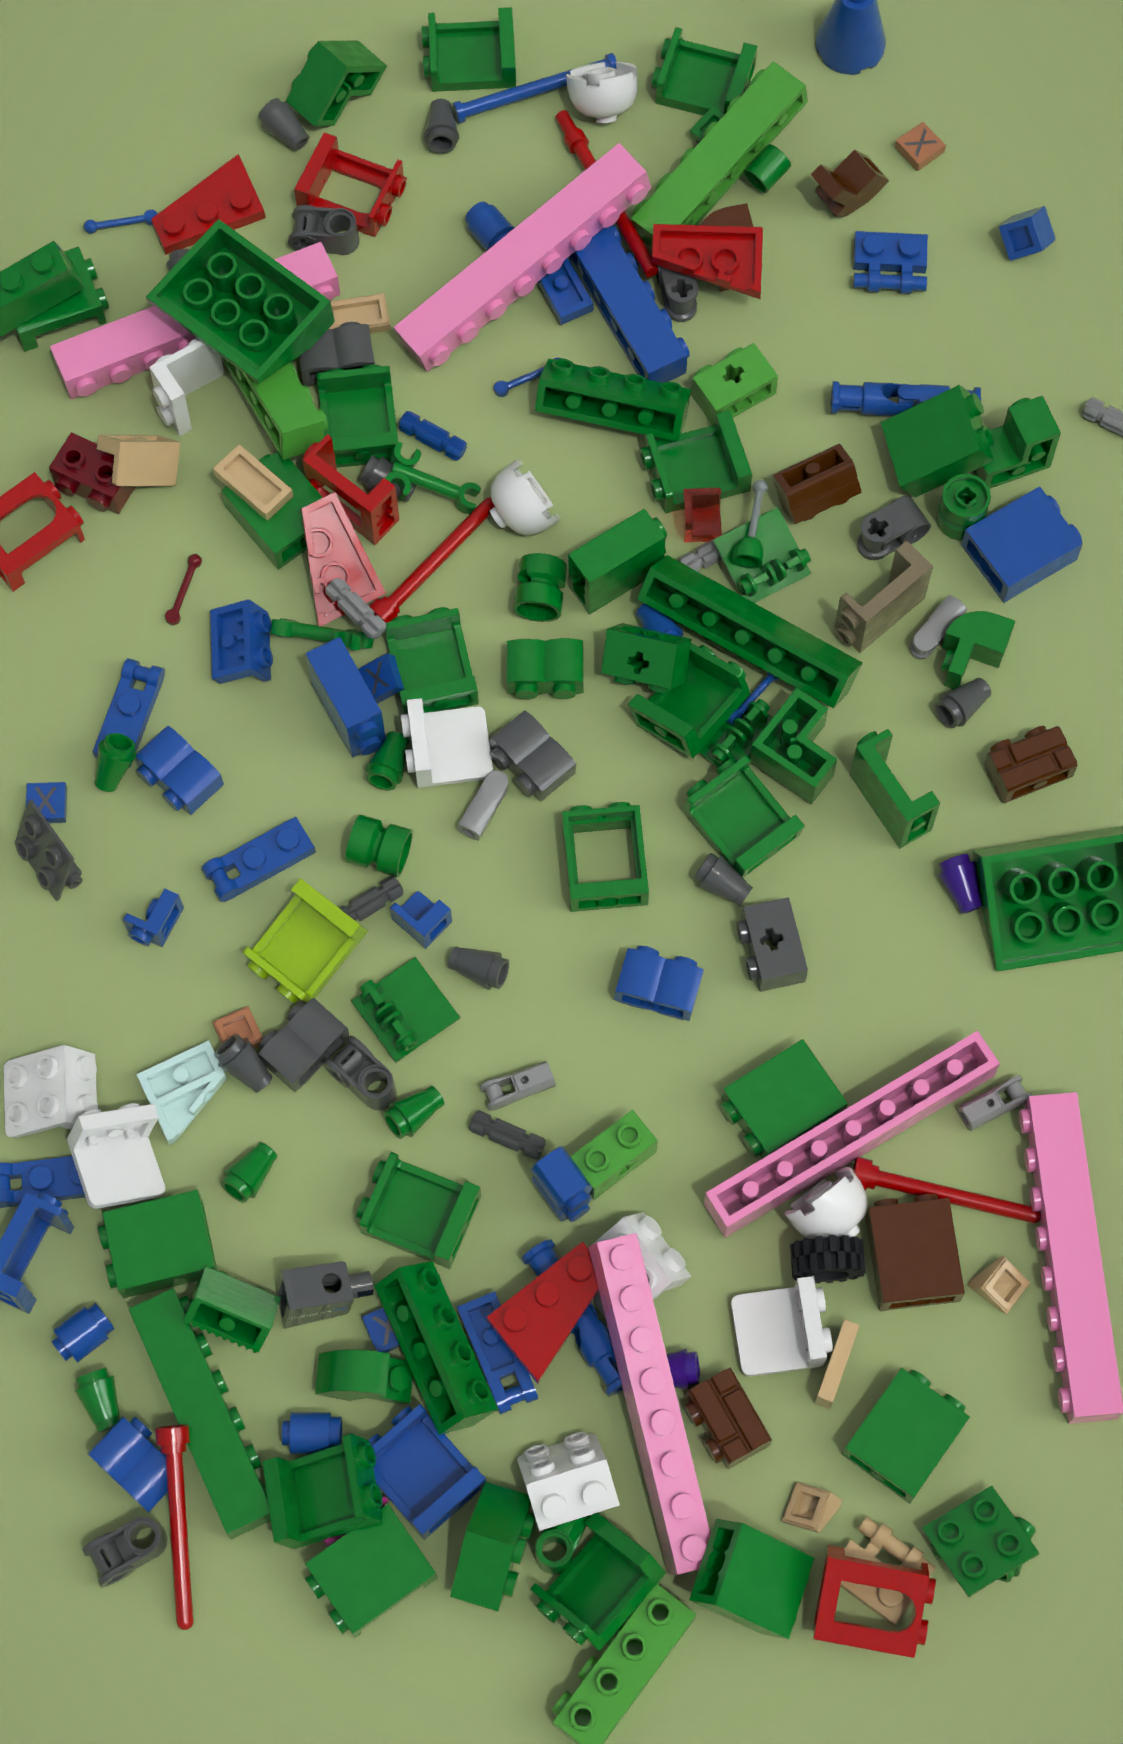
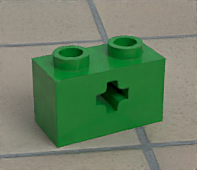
M625 623L607 628L601 673L614 676V681L618 683L636 684L637 681L649 684L648 689L655 692H671V689L684 684L686 681L692 639Z

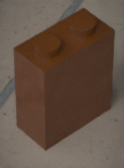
M925 1194L915 1197L914 1202L898 1204V1199L893 1198L874 1202V1207L868 1208L865 1218L880 1311L960 1302L965 1291L950 1199H938L937 1194Z

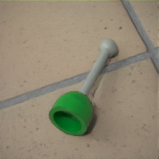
M757 480L753 484L755 499L749 533L747 537L736 543L733 552V562L746 568L760 567L763 562L764 547L755 536L762 497L768 490V485L764 480Z

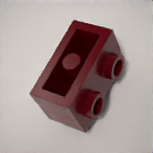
M72 432L49 466L54 485L60 492L68 496L76 494L86 499L91 506L100 511L108 509L119 514L136 487L112 484L114 455L98 450L96 443Z

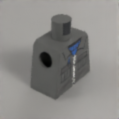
M343 1261L282 1270L276 1287V1294L281 1298L279 1308L283 1327L285 1329L348 1314L353 1304V1299L374 1294L370 1272L365 1271L348 1275L346 1263ZM325 1289H331L334 1293H329Z

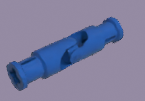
M832 381L831 413L837 414L838 410L861 411L862 415L895 416L949 390L950 387L949 385H909L880 382H864L863 385H840L838 381ZM980 387L967 390L971 394L975 393L981 401ZM897 397V403L889 400V398Z
M552 1239L534 1246L521 1258L525 1265L529 1264L537 1277L560 1259L553 1250L555 1244ZM590 1303L583 1316L580 1317L571 1331V1334L575 1335L578 1349L588 1366L595 1367L607 1386L605 1392L610 1397L621 1392L623 1388L609 1330L598 1319L596 1309Z

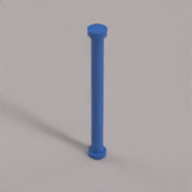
M613 53L605 55L603 60L590 63L605 62V67L617 69V61ZM570 70L462 104L460 100L453 102L452 107L458 123L466 121V117L567 86L566 75H570Z

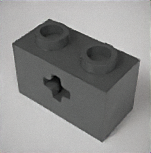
M789 897L743 907L741 921H737L736 925L740 943L748 944L751 957L746 958V967L750 981L757 980L760 992L804 983L808 968ZM771 940V944L777 946V949L771 951L769 945H764V942Z

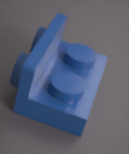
M249 599L210 610L212 679L219 684L252 675L263 682L271 680L273 656L270 650L269 632L271 631L272 622L268 612Z

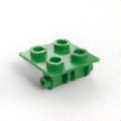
M778 507L759 516L755 538L760 540L764 547L763 562L760 567L746 568L735 564L732 560L736 543L748 536L750 521L712 540L739 594L754 603L812 574L807 563L811 562L808 551L805 548L799 550Z
M762 699L750 702L748 709L742 714V719L736 718L733 725L726 721L700 750L699 754L718 768L732 757L737 761L745 755L749 757L753 742L773 718L767 713L770 710V706Z
M416 957L376 984L373 980L365 982L360 987L362 993L351 1000L352 1004L396 1063L461 1019Z
M992 1485L922 1527V1531L931 1542L929 1546L932 1553L938 1560L942 1558L968 1598L1039 1555L1037 1548Z

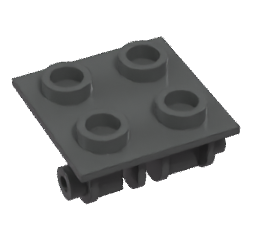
M32 799L29 800L15 840L16 849L20 857L25 861L27 860L36 872L41 887L49 890L53 898L58 901L64 886L68 885L70 889H73L82 883L83 879L80 877L82 871L75 864L74 857Z

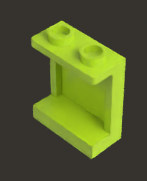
M300 878L291 889L296 894L257 944L252 949L247 946L242 952L251 959L247 966L264 980L271 975L281 984L276 990L294 1004L299 998L306 1003L312 998H316L368 932Z

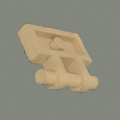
M868 1516L858 1528L861 1533L871 1539L867 1547L863 1549L850 1540L844 1548L845 1556L881 1562L875 1556L883 1548L901 1561L902 1564L900 1566L920 1570L921 1563H928L929 1575L936 1568V1566L922 1557L924 1552L915 1546L911 1549L891 1534L893 1530L884 1523L880 1526ZM841 1581V1588L893 1626L898 1623L912 1602L906 1594L899 1591Z

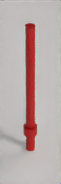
M562 110L556 114L555 119L565 135L564 142L570 152L577 155L583 168L586 170L596 162L588 148L589 140L583 130L576 127L568 111ZM624 211L615 223L646 277H652L658 273L659 269L657 265L652 264V256Z

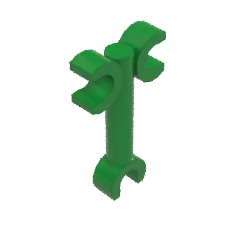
M398 442L390 453L392 466L385 479L400 487L399 500L403 501L410 493L412 483L454 500L457 509L465 514L473 512L476 504L467 501L464 494L476 497L481 491L479 485L467 482L460 487L414 469L413 467L420 460L421 451L416 449L410 459H405L401 455L403 443Z
M280 618V620L272 619L271 634L298 637L327 643L340 637L345 647L350 648V650L373 648L374 639L368 638L364 632L356 631V629L340 630L300 623L296 620Z

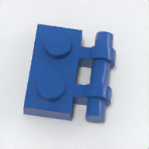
M856 231L854 239V270L868 271V274L854 273L853 287L867 288L868 292H879V289L900 290V293L911 294L912 290L926 291L927 276H913V273L926 274L928 235ZM880 271L900 272V275L880 274Z

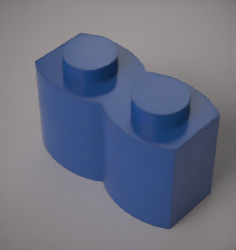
M170 726L164 728L136 754L135 759L139 766L136 770L137 774L150 787L157 784L165 791L162 794L163 798L177 812L183 809L192 815L224 785L219 771Z
M637 946L636 949L628 948L616 986L614 1000L632 1007L652 1010L665 1016L690 1021L704 969L698 967L696 961L687 957L676 956L674 960L665 959L659 956V952L651 947Z
M563 1146L556 1148L533 1165L531 1169L534 1175L532 1183L560 1221L569 1219L570 1222H574L590 1210L588 1204L592 1199L590 1194L592 1186Z
M121 1417L87 1454L149 1512L168 1492L166 1456L161 1453V1449L159 1451L147 1440L153 1433L140 1420L134 1417L129 1422L124 1417Z

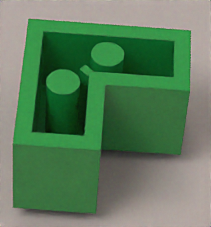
M358 40L318 41L308 52V60L301 73L293 80L291 91L285 101L314 127L335 126L350 97L371 95L387 65Z
M1043 395L1031 400L1030 398L1017 400L1008 407L1004 425L994 429L987 427L994 441V446L991 447L994 461L973 472L975 476L984 480L989 489L1051 467L1061 432Z
M796 688L753 742L750 760L753 765L810 804H813L833 778L837 758L813 742L825 727L828 708L799 688Z
M485 1482L465 1532L450 1597L497 1612L500 1609L504 1595L512 1598L519 1576L518 1572L512 1571L513 1563L521 1564L527 1544L526 1539H530L536 1520L534 1514L529 1513L531 1502L528 1494Z

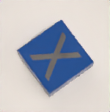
M386 653L358 669L377 704L404 690L394 655Z
M27 783L26 807L28 801L32 799L49 823H66V783Z
M384 1307L362 1316L376 1351L388 1353L401 1347Z

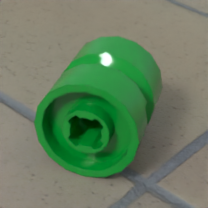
M959 474L950 478L944 485L936 517L938 527L943 534L951 539L961 541L963 540L965 529L986 518L991 494L985 481L975 475Z
M543 553L527 554L520 558L517 575L519 585L515 589L513 611L516 615L537 622H551L561 617L563 592L560 589L565 588L566 562L557 556Z
M359 814L349 836L345 861L364 868L373 863L378 872L399 877L409 855L413 830L396 824H390L384 828L381 820Z

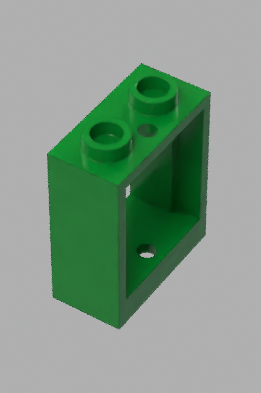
M616 802L610 804L608 808L592 809L591 806L579 805L570 808L569 811H562L571 912L648 905L649 888L640 805ZM630 828L636 879L579 884L574 833Z

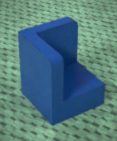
M1045 206L1013 215L998 226L1010 261L1041 252L1055 241V235Z
M420 891L415 892L402 907L396 902L390 907L392 920L425 949L452 923L451 909L440 899L434 904Z

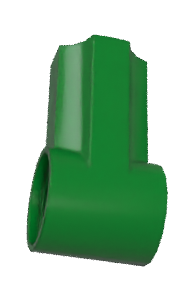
M592 1514L544 1529L537 1539L535 1547L536 1562L541 1570L555 1575L561 1574L568 1567L587 1527L585 1523ZM554 1542L559 1543L565 1548L566 1555L559 1561H550L542 1553L546 1545Z

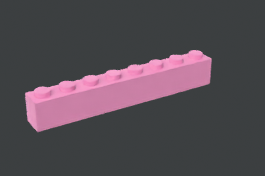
M618 143L393 328L401 343L427 372L434 366L442 365L462 343H468L473 340L478 334L479 329L490 320H496L501 317L512 302L519 297L529 294L535 287V284L545 275L556 272L562 266L564 260L572 253L584 249L594 235L603 228L612 226L618 220L620 214L631 205L640 203L647 196L648 191L652 189L646 170Z
M322 242L274 259L330 301L340 295L337 273ZM155 306L51 345L50 349L70 399H74L79 396H89L99 388L112 383H123L135 374L150 370L149 367L155 364L159 358L180 351L187 347L196 337Z
M976 1031L705 1193L704 1206L726 1238L853 1162L856 1157L863 1156L993 1078L1000 1063L980 1033Z
M1077 1092L1029 1096L1024 1109L1019 1110V1124L1021 1133L1028 1134L1029 1148H1025L1024 1159L1027 1172H1033L1035 1187L1030 1188V1203L1033 1212L1040 1211L1041 1213L1040 1226L1035 1229V1237L1038 1251H1044L1046 1266L1041 1267V1281L1043 1290L1050 1291L1052 1306L1047 1307V1324L1049 1331L1056 1332L1057 1347L1052 1349V1359L1055 1372H1061L1063 1388L1058 1389L1059 1408L1061 1413H1067L1068 1424L1118 1420L1123 1414V1401Z
M637 1233L596 1242L588 1248L667 1573L679 1575L698 1570L711 1534Z

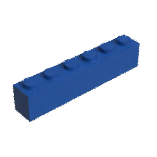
M613 224L599 231L592 237L590 243L584 249L575 251L568 258L636 373L647 380L661 383L669 382L686 374L687 358L690 357L689 349L682 337L677 338L672 331L673 326L669 314L664 308L660 310L654 301L655 294L652 286L647 280L642 281L637 273L638 265L630 252L625 253L621 246L620 234Z

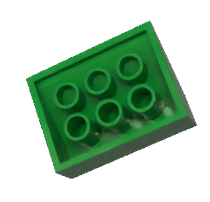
M220 219L208 229L146 296V300L258 384L312 348L335 322L329 299Z
M1123 826L972 850L973 860L976 864L980 898L983 904L981 908L995 971L1123 951Z

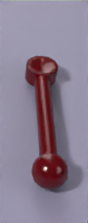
M192 554L188 557L187 563L189 567L173 608L165 613V619L169 625H177L181 620L179 613L195 569L202 564V558L197 554Z

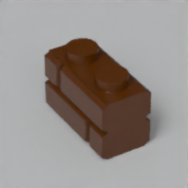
M837 444L772 475L780 504L794 524L811 520L816 514L835 505H842L850 498L862 493L855 464L841 444Z
M1039 726L1027 732L1024 736L1025 739L1012 743L1010 739H1006L990 748L984 765L1003 804L1074 776L1078 766L1077 760L1070 746L1067 745V740L1060 727L1056 726L1047 730L1045 726Z
M731 1367L687 1391L689 1403L685 1404L684 1408L695 1427L701 1424L710 1438L704 1441L716 1464L723 1461L726 1468L730 1469L771 1445L772 1439Z

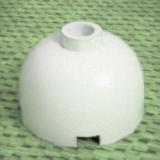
M605 62L570 70V75H566L570 101L585 116L595 117L597 123L616 121L618 114L624 113L633 105L637 95L638 76L637 66L634 64L616 62L617 69L605 67Z
M516 459L506 466L492 483L490 497L495 507L490 510V513L502 529L508 525L518 534L526 536L539 534L559 522L560 517L558 513L551 517L547 510L553 506L551 500L530 471L526 474L521 473L518 468L523 463Z
M850 1167L836 1171L835 1174L839 1179L833 1183L831 1181L827 1182L824 1178L790 1205L793 1210L785 1211L784 1214L793 1227L805 1238L814 1239L815 1236L829 1237V1235H837V1237L849 1235L854 1237L860 1232L857 1224L864 1217L868 1202L866 1191L861 1181Z

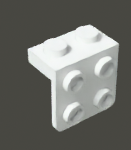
M198 338L192 340L187 347L172 355L162 356L155 364L149 367L154 385L152 392L159 405L156 407L157 412L165 426L172 425L179 436L192 430L185 396L217 379L224 373L221 355Z
M422 698L407 700L408 714H402L401 721L403 737H411L413 749L405 750L408 773L416 772L418 788L485 780L486 776L493 771L485 710L482 707L476 706L424 713Z
M61 1045L7 1061L4 1065L6 1135L11 1138H19L56 1127L72 1130L78 1116L87 1111L98 1109L95 1054L67 1045Z
M131 1103L120 1107L118 1110L102 1112L95 1109L78 1116L67 1137V1142L87 1203L91 1208L99 1209L159 1198L163 1195L165 1184L148 1137L159 1118L154 1104L139 1106V1104Z
M644 1212L623 1217L596 1241L600 1242L637 1233L653 1300L664 1291L681 1286L691 1277L685 1268L684 1258L678 1251L669 1247L661 1236L662 1231L658 1223ZM598 1291L592 1301L595 1303V1305L598 1307V1309L605 1317L600 1293Z
M814 1276L797 1278L795 1287L740 1294L732 1298L731 1308L740 1366L745 1376L752 1377L824 1366L827 1359L826 1353L832 1352L833 1348L829 1327L822 1328L820 1312H826L823 1288L815 1287Z
M586 1432L573 1433L567 1436L564 1442L549 1447L546 1444L532 1446L517 1458L539 1531L620 1506L607 1459L596 1434H587Z

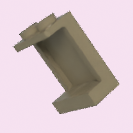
M907 540L895 550L888 581L889 585L863 606L859 605L848 593L840 597L834 626L835 632L846 646L850 647L852 645L859 653L864 651L926 597L933 565Z

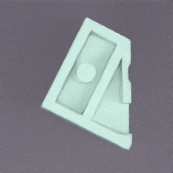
M209 1040L136 1074L149 1103L155 1105L159 1117L158 1122L169 1145L176 1142L227 1079L223 1069L218 1066L219 1060L215 1057V1052Z

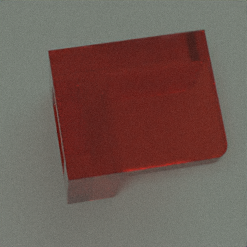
M721 488L683 489L684 543L709 542L722 535L720 513Z

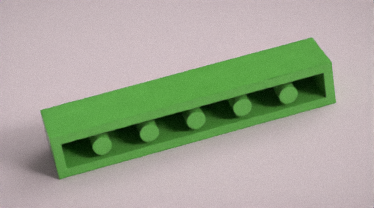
M774 61L765 70L761 69L758 71L742 96H736L730 102L726 114L718 122L714 121L708 126L703 139L697 146L689 148L681 157L678 167L671 174L668 173L660 179L656 186V191L650 198L642 200L635 207L631 221L641 239L650 246L653 245V224L697 225L744 174V169L768 144L772 143L808 103L806 85Z

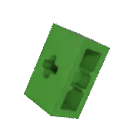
M755 343L744 349L742 347L734 349L724 360L713 366L706 365L699 369L694 377H692L691 396L711 424L715 425L716 414L731 411L734 418L775 395L778 375Z
M631 1110L570 1157L591 1184L592 1190L590 1194L592 1199L595 1200L657 1153L658 1140L634 1110Z

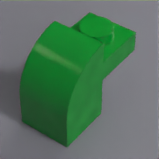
M987 611L969 612L954 620L946 631L942 649L947 650L941 667V671L947 672L944 686L951 689L960 686L970 659L999 668L1016 621Z
M334 1350L319 1353L315 1394L346 1401L370 1398L399 1405L409 1404L411 1402L413 1374L407 1361L391 1358L390 1353L369 1350Z

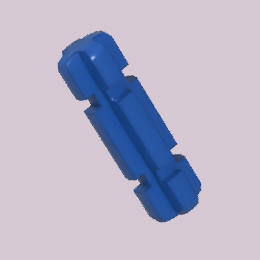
M406 411L399 421L400 431L410 436L417 435L415 439L439 452L446 451L445 455L453 460H460L467 449L465 440L455 435L450 437V432L426 419L421 421V416L411 411Z

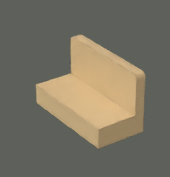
M98 434L97 449L114 455L112 484L116 486H174L176 484L181 442L160 435Z

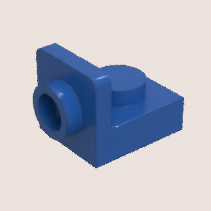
M164 889L160 898H154L150 903L146 913L147 922L126 913L123 922L129 932L128 936L144 946H149L150 943L163 947L184 906L179 894Z

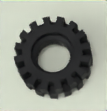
M829 1235V1237L815 1236L814 1239L804 1238L802 1239L803 1241L797 1240L790 1244L792 1279L797 1281V1278L814 1276L815 1283L844 1282L847 1279H858V1277H863L866 1274L863 1240L859 1239V1237H850L849 1235H842L840 1237H837V1235Z

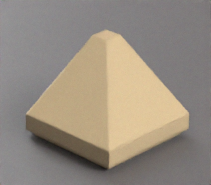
M1001 1256L971 1279L968 1286L1001 1312L1007 1314L1030 1282L1005 1257Z
M796 1482L782 1521L820 1533L840 1508L842 1500L830 1491Z

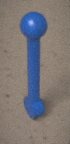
M150 209L140 216L100 222L89 219L84 223V230L92 234L97 229L142 222L152 225L151 219L158 213Z
M544 367L507 383L505 381L496 382L494 385L495 394L499 397L506 396L509 389L541 376Z
M767 672V677L731 715L727 722L733 725L736 718L742 719V714L748 709L749 703L754 702L772 681H777L780 678Z

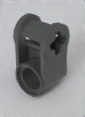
M300 205L293 209L292 218L295 224L293 233L289 235L288 245L293 250L297 251L318 242H322L326 253L348 255L358 248L360 237L356 219L348 209L321 208L310 205ZM341 230H346L344 233H337Z
M657 265L659 271L656 274V280L661 290L664 308L669 314L670 319L676 322L691 320L697 312L696 297L698 295V284L696 278Z
M904 495L863 519L860 530L861 534L857 540V549L864 558L869 560L882 559L894 552L906 540L913 544L923 538L929 532L931 524L912 497Z
M350 1035L346 1039L347 1045L332 1060L326 1059L323 1062V1066L333 1078L353 1092L366 1106L373 1110L387 1109L389 1104L396 1100L397 1095L392 1073L374 1057L361 1041ZM383 1081L387 1083V1087L381 1093L373 1094L367 1091L373 1082Z
M139 1517L113 1532L94 1539L85 1545L82 1551L85 1556L91 1557L100 1575L98 1583L101 1588H104L122 1580L135 1569L160 1556L167 1546L168 1538L166 1531L161 1525L147 1517ZM152 1528L155 1533L153 1544L149 1548L139 1549L136 1543L138 1533L142 1529Z

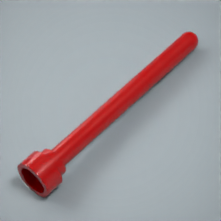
M491 497L485 498L389 597L384 596L382 599H376L369 606L374 611L375 616L378 615L385 623L391 622L400 613L399 607L491 515L490 510L495 507Z
M856 1157L852 1170L861 1181L865 1191L867 1188L874 1190L875 1186L916 1196L937 1194L938 1199L949 1198L950 1204L1030 1223H1037L1041 1220L1040 1211L1033 1212L1032 1207L880 1171L879 1166L872 1165L873 1161L865 1158Z
M182 1424L156 1427L155 1433L156 1445L161 1446V1453L166 1456L176 1622L181 1630H188L193 1625V1607L182 1452L186 1451V1443L190 1442L189 1425Z

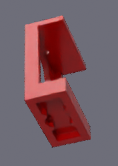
M324 132L294 188L297 206L310 205L321 208L348 209L355 216L358 231L376 237L381 225L386 226L392 214V204L396 197L400 198L404 193L407 177L404 176L402 160L397 159L393 169L381 166L339 150L337 137ZM332 171L375 186L381 190L369 214L355 211L319 197Z
M328 434L319 443H313L306 450L303 457V466L307 480L322 497L331 494L323 488L326 485L361 513V516L341 502L354 530L376 545L400 520L396 486L383 478L369 494L357 487L337 471L332 437Z
M35 472L0 496V520L25 502L39 497L55 513V517L49 525L9 554L0 546V577L13 592L25 584L21 573L73 535L80 543L85 540L81 529L84 521L79 513L71 505L66 508L59 500L62 496L50 480L43 482Z
M828 1545L813 1625V1639L915 1658L917 1644L924 1646L927 1637L928 1620L922 1619L924 1604L932 1605L935 1593L936 1579L929 1578L928 1563H921V1569L918 1570L845 1556L844 1548ZM841 1581L894 1590L906 1594L914 1603L911 1624L902 1630L890 1631L834 1620Z

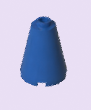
M834 0L816 34L815 47L817 53L819 52L823 58L822 62L828 68L838 73L855 75L860 74L861 70L870 66L871 69L877 66L884 55L886 38L877 0Z

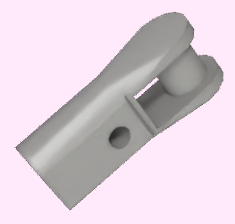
M948 595L915 634L909 647L911 655L917 659L929 657L941 640L945 638L946 631L952 622L966 613V606L954 596Z
M496 770L486 776L478 794L475 795L458 824V830L462 834L473 840H480L496 809L506 795L508 778L505 773Z
M544 1061L515 1073L486 1081L480 1085V1090L487 1094L489 1099L487 1104L488 1110L494 1111L520 1099L555 1087L556 1084L548 1062ZM512 1084L514 1092L504 1096L501 1087Z
M1021 1075L1005 1081L992 1090L958 1107L959 1115L969 1131L1024 1105L1028 1097L1033 1096L1031 1093H1026L1020 1082L1023 1080ZM1005 1091L1008 1092L1012 1099L1007 1104H1004L999 1095Z

